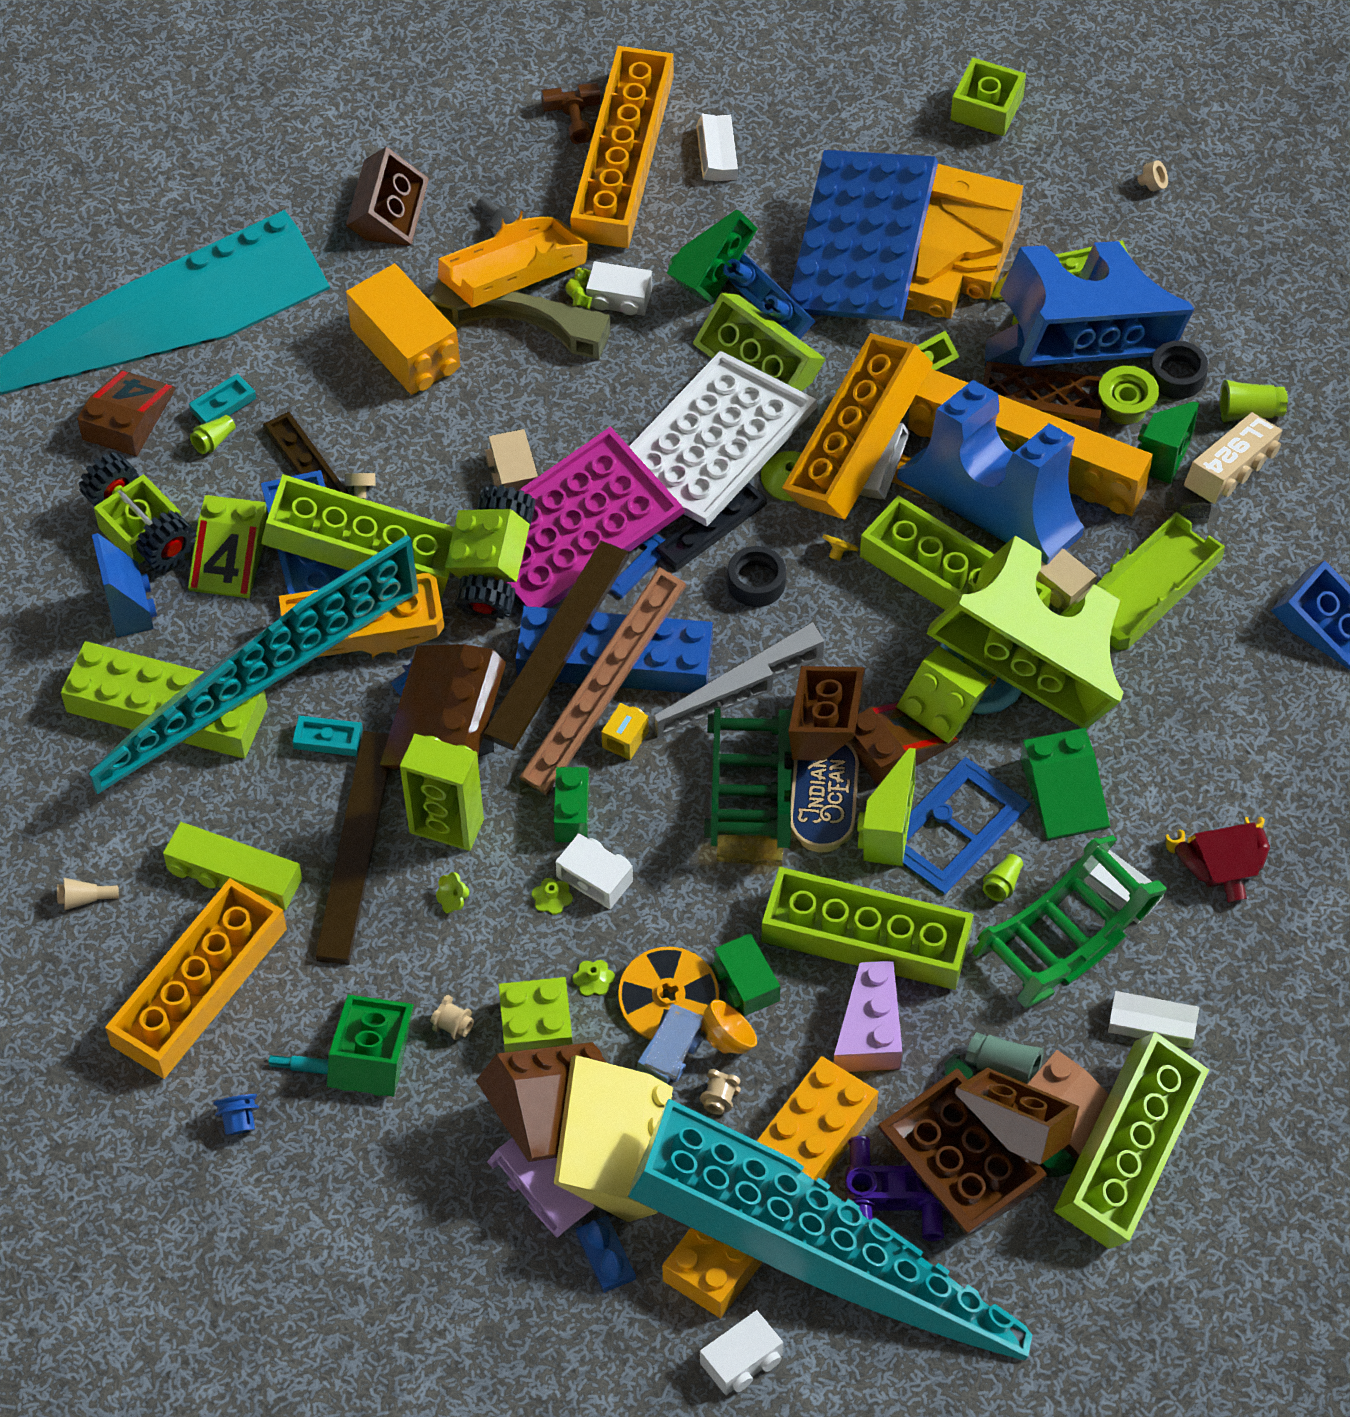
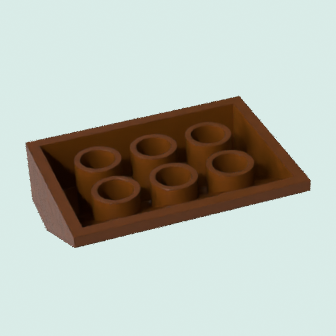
M466 644L417 645L380 765L400 770V764L414 734L434 736L442 742L455 746H467L476 751L478 756L506 662L494 649Z
M593 1042L497 1053L476 1079L477 1084L528 1162L557 1158L571 1057L577 1055L607 1063L601 1051Z
M957 1068L878 1124L877 1127L963 1232L968 1235L1013 1209L1036 1192L1047 1174L1039 1164L1025 1162L1019 1155L1010 1152L955 1094L956 1088L967 1081V1078Z

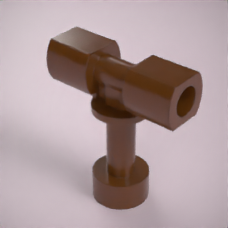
M598 83L577 85L576 91L562 92L561 87L541 90V102L544 112L563 110L566 115H570L572 124L568 128L571 142L574 144L589 142L593 136L590 124L587 121H583L581 112L585 106L600 104Z

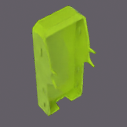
M1176 512L1132 554H1129L1130 549L1127 547L1123 557L1115 565L1111 563L1110 570L1096 584L1120 600L1111 630L1110 645L1117 650L1129 649L1222 560L1225 546L1210 535L1206 541L1192 531V522Z

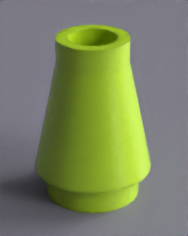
M224 415L216 420L196 426L193 433L190 434V441L199 453H212L236 429L235 423L230 416Z
M1007 854L1004 860L984 877L983 891L990 899L1001 902L1012 896L1020 870L1023 867L1022 859L1015 854Z

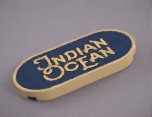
M846 743L824 761L794 760L791 794V833L808 850L815 852L834 851L840 848V845L845 841L847 842L853 834L859 760L856 751L849 743Z

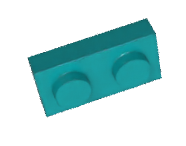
M237 373L190 402L189 409L202 424H205L224 415L230 416L257 398L255 390Z
M299 715L292 742L293 748L357 756L363 731L362 723Z

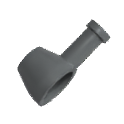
M485 195L481 196L477 201V207L492 216L488 227L494 235L501 228L502 218L505 224H511L517 219L507 207L501 206L499 208Z

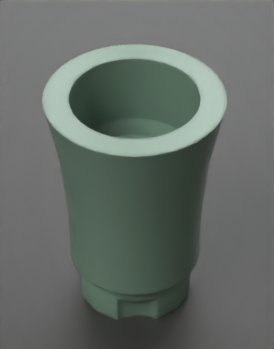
M976 1032L969 1043L965 1063L977 1067L979 1071L990 1068L1028 1084L1040 1070L1044 1049Z

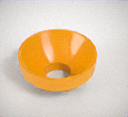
M713 1000L704 1011V1032L707 1041L712 1047L720 1050L723 1054H746L757 1045V1036L753 1028L735 1008L721 1000Z

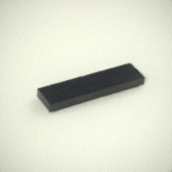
M748 482L708 526L692 520L655 547V551L667 565L677 572L767 505V498Z

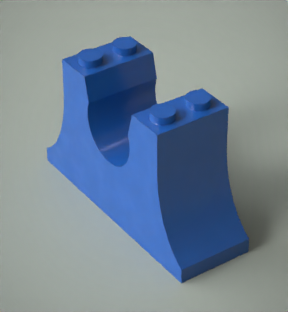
M1119 241L1095 242L1079 277L1068 272L1061 265L1059 258L1045 245L1020 247L1000 291V295L1016 316L1024 334L1025 345L1019 356L1023 366L1151 357L1162 344L1180 340L1194 311L1189 301L1174 296L1147 277L1131 259Z
M972 380L936 409L929 445L898 469L897 479L1006 543L1014 536L1019 537L1042 552L1041 561L1048 565L1062 549L1067 550L1082 537L1084 526L1074 510L1068 485L1069 464L1075 437L1049 423L1019 449L1012 452L1002 442L996 429V418L999 413L998 394Z

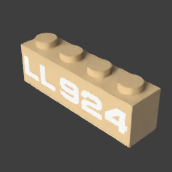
M1251 412L1192 462L1184 486L1213 504H1216L1224 496L1229 497L1236 485L1239 483L1244 484L1251 472L1254 470L1259 471L1268 458L1273 459L1281 447V443L1278 441L1283 430Z

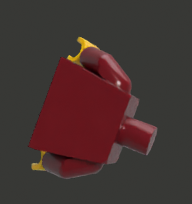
M1245 817L1244 824L1194 833L1188 838V842H1185V832L1181 829L1177 830L1178 840H1172L1168 834L1165 835L1167 850L1175 853L1184 866L1199 881L1205 882L1208 888L1224 885L1228 903L1247 899L1243 881L1251 880L1259 875V871L1265 865L1270 845L1263 829L1265 821L1263 817H1258L1257 823H1250L1248 817Z

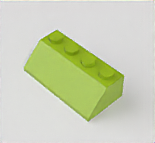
M720 294L692 343L712 359L719 351H722L801 392L814 381L826 360L818 352L737 294Z

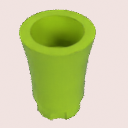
M1230 380L1222 382L1219 406L1223 422L1244 419L1251 412L1261 418L1283 417L1287 412L1288 394L1285 387L1240 383Z

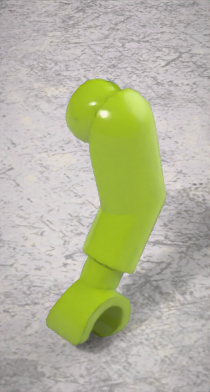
M576 268L575 276L566 284V293L573 299L572 306L579 305L590 309L592 297L586 296L584 290L587 288L591 271L585 268L583 270L582 268Z

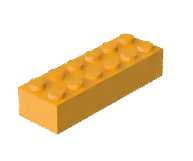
M873 333L869 334L782 487L800 506L844 520L846 519L933 365L916 344Z
M229 878L106 1025L105 1029L111 1046L165 1079L287 930L283 909Z

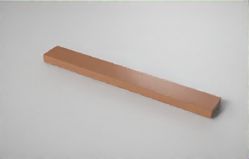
M660 567L657 569L520 775L521 781L548 796L555 786L556 767L568 766L686 588L684 581Z

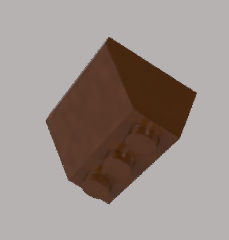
M387 146L366 158L363 162L346 226L367 241L412 245L429 178Z
M801 666L789 726L792 760L824 761L854 738L865 667Z

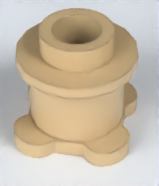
M446 995L438 1009L431 1016L432 1030L438 1033L440 1029H443L451 1034L452 1039L458 1040L461 1036L466 1037L474 1025L472 1011L468 1008L463 1010L452 1004L453 997Z
M710 1069L707 1073V1077L710 1078L707 1083L708 1087L701 1094L700 1101L708 1112L721 1115L723 1112L731 1111L733 1107L732 1097L733 1095H739L741 1090L738 1086L740 1079L735 1075H728L718 1070Z

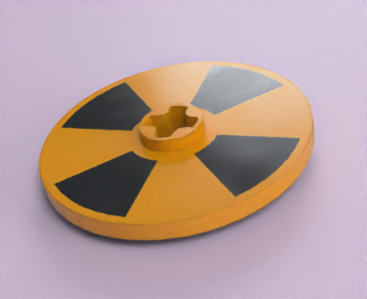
M678 947L654 948L636 957L625 969L618 990L619 1007L624 1019L636 1033L648 1040H652L672 1007L680 1011L681 1009H687L699 1018V1022L702 1023V1032L705 1029V1009L713 1000H719L718 983L709 965L695 953ZM664 989H667L669 992L676 991L673 1001H670L667 997L661 998Z

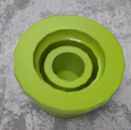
M1119 366L1112 368L1102 376L1098 386V396L1105 406L1108 417L1120 424H1133L1143 419L1146 412L1154 407L1159 396V386L1155 378L1146 370L1136 366Z

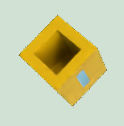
M620 703L601 731L602 748L631 760L649 732L648 715L637 707H629Z

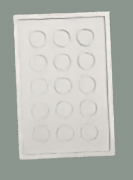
M719 351L629 447L683 506L684 515L708 526L817 408V399Z

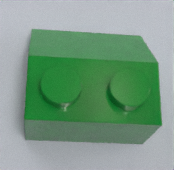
M1192 401L1154 413L1149 424L1144 423L1137 439L1140 441L1137 448L1153 454L1149 472L1150 477L1172 483L1192 441L1199 403Z

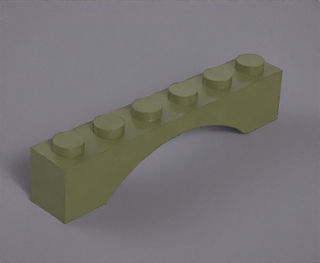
M439 279L429 299L450 323L459 325L486 318L520 320L550 332L571 353L598 360L610 335V315L599 311L578 308L571 304L550 301L543 297L518 293L517 291L472 308Z

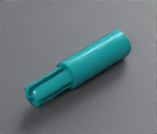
M270 1055L268 1059L270 1067L318 1074L328 1073V1059Z

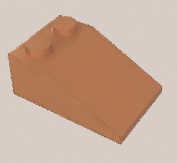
M1056 1050L1030 1080L1028 1085L1079 1106L1070 1144L1064 1147L1076 1160L1080 1156L1109 1094L1084 1068Z

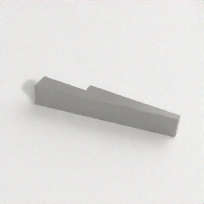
M810 623L654 715L657 737L707 718L708 714H714V707H721V711H724L773 690V678L824 658V640L814 623Z

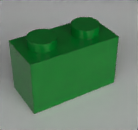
M556 767L555 842H572L578 834L588 839L589 767Z
M751 933L714 948V962L711 963L713 972L718 981L724 980L728 987L726 994L733 1008L739 1007L744 1017L780 1001L781 986Z

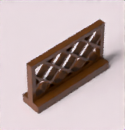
M987 361L982 384L994 392L998 391L1006 398L1098 433L1102 401L1098 396V390L1088 394L1082 387L1085 385L1098 387L1102 377ZM991 372L1004 373L1007 377L998 381L991 375ZM1032 377L1037 382L1027 385L1022 379ZM1059 381L1064 382L1067 386L1058 390L1052 383ZM1014 383L1020 390L1011 393L1005 387ZM1044 387L1050 394L1041 398L1035 391ZM1074 392L1080 398L1071 402L1065 395ZM1027 395L1031 400L1020 399V398H1022V397H1024V396ZM1058 400L1061 404H1054L1050 402ZM1087 404V405H1089L1092 409L1082 408L1081 406Z

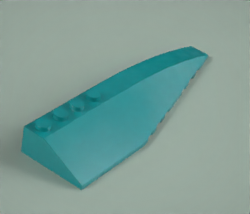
M668 1098L635 1173L628 1194L629 1198L778 1270L852 1303L959 1342L1024 1361L1028 1358L1032 1334L1022 1322L998 1305L993 1304L989 1306L983 1302L976 1289L969 1284L965 1288L948 1276L950 1271L941 1264L937 1263L936 1266H933L921 1257L923 1251L877 1218L872 1220L866 1218L859 1210L860 1206L849 1198L846 1202L838 1198L828 1190L831 1185L819 1177L816 1181L802 1172L804 1166L796 1160ZM1011 1327L1025 1333L1022 1344H1020L1010 1330Z

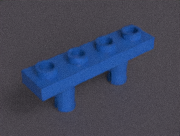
M745 252L739 261L737 259L727 261L732 265L731 267L727 264L724 265L723 270L725 275L729 277L728 280L761 312L798 339H801L816 322Z

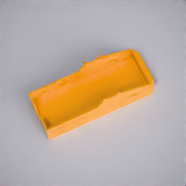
M521 211L519 217L511 224H505L502 218L501 228L493 238L439 258L438 278L473 308L585 264L588 242L558 219L553 217L522 219L523 211Z
M429 573L416 574L419 593L317 657L364 651L372 654L373 659L382 652H392L397 655V650L411 647L438 637L444 628V621L436 577ZM318 590L279 596L281 616L301 600Z

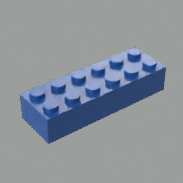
M524 606L516 653L517 677L559 609ZM596 612L555 682L582 684L627 615ZM665 618L620 687L693 693L707 685L713 644V622Z

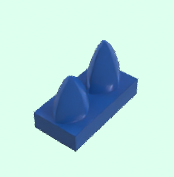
M608 1215L576 1228V1235L603 1293L636 1280L635 1272Z

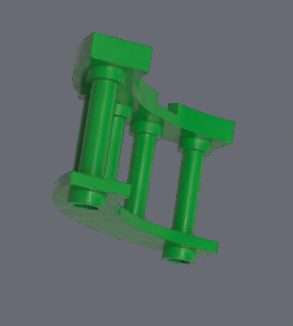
M1113 835L1091 840L1083 850L1084 855L1048 892L1014 917L996 926H988L979 934L977 938L979 942L972 953L977 957L993 950L1023 981L1022 986L1024 989L1017 997V1000L1025 1008L1051 997L1055 993L1052 988L1063 981L1067 985L1071 984L1099 963L1127 937L1123 931L1135 918L1142 921L1166 892L1167 888L1159 880L1139 884L1108 853L1117 841ZM1099 863L1130 893L1129 901L1120 911L1115 912L1084 881ZM1074 890L1105 920V926L1093 937H1086L1057 907ZM1045 915L1077 946L1076 951L1065 959H1058L1029 929L1030 926ZM1018 936L1048 969L1039 973L1032 972L1005 943Z

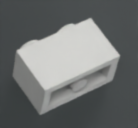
M594 261L586 288L587 296L592 297L590 307H594L597 310L619 311L627 315L637 314L645 316L652 291V271Z
M578 834L556 860V875L559 879L567 882L580 892L611 909L633 882V867L622 855H614L604 849L597 840L593 838L587 839L583 835Z
M756 1310L701 1349L700 1364L725 1395H728L733 1390L741 1392L751 1384L753 1376L761 1370L768 1372L780 1363L781 1356L783 1355V1341Z

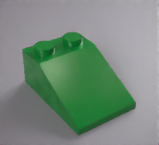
M736 209L681 247L678 254L671 258L668 265L669 269L666 273L684 289L713 304L729 278L724 273V265L727 264L731 267L732 265L727 261L730 259L740 260L758 228L741 211Z
M1086 727L1023 740L1020 760L1047 841L1110 828L1096 757Z
M348 994L329 1052L327 1087L343 1091L351 1090L371 1093L377 1096L394 1097L400 1078L414 1004Z

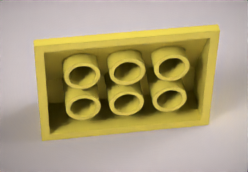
M577 1055L571 1057L554 1184L627 1222L657 1214L658 1211L629 1198L628 1194L668 1098L672 1099L673 1087L648 1073Z

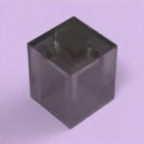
M1173 480L1171 491L1165 492V511H1170V517L1178 512L1192 523H1208L1211 502L1184 486L1185 480Z

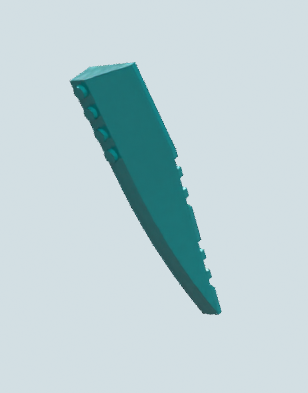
M282 210L121 286L71 313L0 357V395L23 390L25 386L40 383V385L51 383L52 379L69 375V378L82 375L81 372L95 368L98 371L145 359L146 355L160 353V355L169 353L174 348L189 345V347L201 345L202 341L214 338L216 341L225 339L329 290L330 285L299 228L286 210Z
M408 535L404 536L301 600L273 624L186 685L136 727L89 772L94 791L99 794L419 593L411 538Z

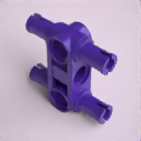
M865 1136L851 1137L848 1142L850 1147V1166L845 1171L846 1200L849 1198L860 1206L859 1210L862 1212V1215L869 1220L873 1219V1211L920 1210L922 1211V1238L927 1241L943 1239L942 1210H944V1207L930 1191L923 1188L925 1184L911 1167L871 1166L870 1138ZM856 1185H865L869 1188V1190L866 1192H858L853 1187Z

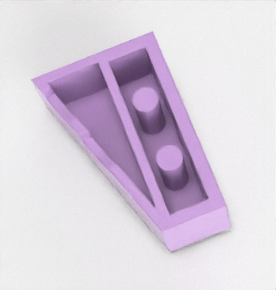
M894 962L859 963L834 1053L833 1063L847 1072L901 1069L902 1042Z
M511 1138L495 1151L487 1163L493 1169L499 1165L511 1179L507 1182L514 1192L517 1189L520 1190L530 1203L528 1207L558 1238L595 1206L554 1184L557 1158L528 1162L514 1139Z

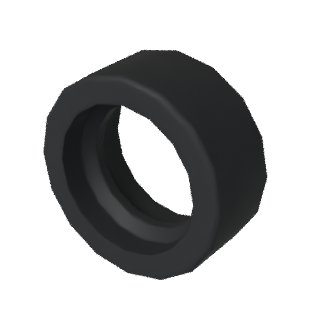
M1170 341L1162 344L1155 350L1151 358L1149 374L1155 378L1159 386V393L1173 399H1185L1196 395L1202 390L1208 372V359L1203 350L1195 344L1186 341ZM1172 360L1183 361L1194 367L1196 374L1186 379H1177L1163 372L1161 366Z
M763 546L745 547L736 552L730 559L727 569V585L730 594L736 601L752 607L767 606L777 601L783 594L786 585L787 569L783 558L776 551ZM758 565L772 570L775 574V579L766 586L752 587L742 583L738 575L744 568Z

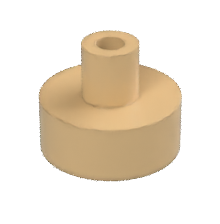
M1157 160L1144 165L1143 174L1138 175L1140 186L1147 185L1149 190L1153 192L1167 187L1168 175L1161 161Z
M345 473V486H354V496L367 498L366 486H376L375 473Z

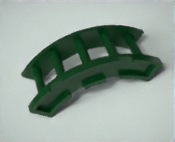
M714 707V714H708L707 733L714 734L711 818H705L704 838H711V846H717L718 835L770 836V839L777 840V848H790L791 767L784 766L785 755H791L789 726L792 709L779 708V716L772 715V719L721 718V707ZM720 730L772 731V735H778V752L772 751L771 755L720 754ZM720 766L771 767V771H778L777 782H771V785L719 784ZM719 797L771 798V801L777 802V807H771V810L719 809Z

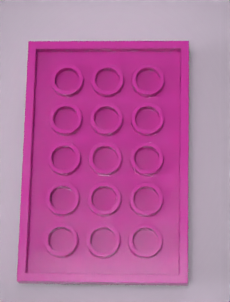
M610 426L520 489L525 491L524 494H530L536 503L517 582H504V584L509 583L512 585L511 587L515 588V597L523 606L550 608L568 595L601 540L630 552L684 514L683 506Z

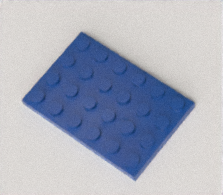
M824 150L789 295L808 314L902 322L938 166L936 156Z

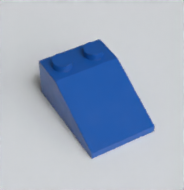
M92 534L116 636L121 637L154 629L151 618L157 617L153 598H146L145 593L151 592L147 573L141 574L137 561L100 534Z
M1324 560L1308 568L1271 609V612L1292 633L1350 669V586Z

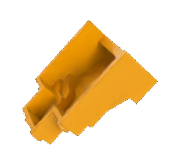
M938 164L905 309L926 312L937 318L945 317L951 319L961 293L975 299L990 300L1019 225L1023 185Z

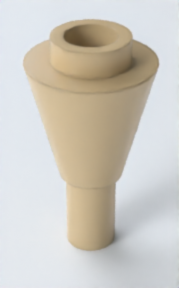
M64 877L63 884H57V904H64V910L97 901V899L119 898L118 885L97 886L96 884Z

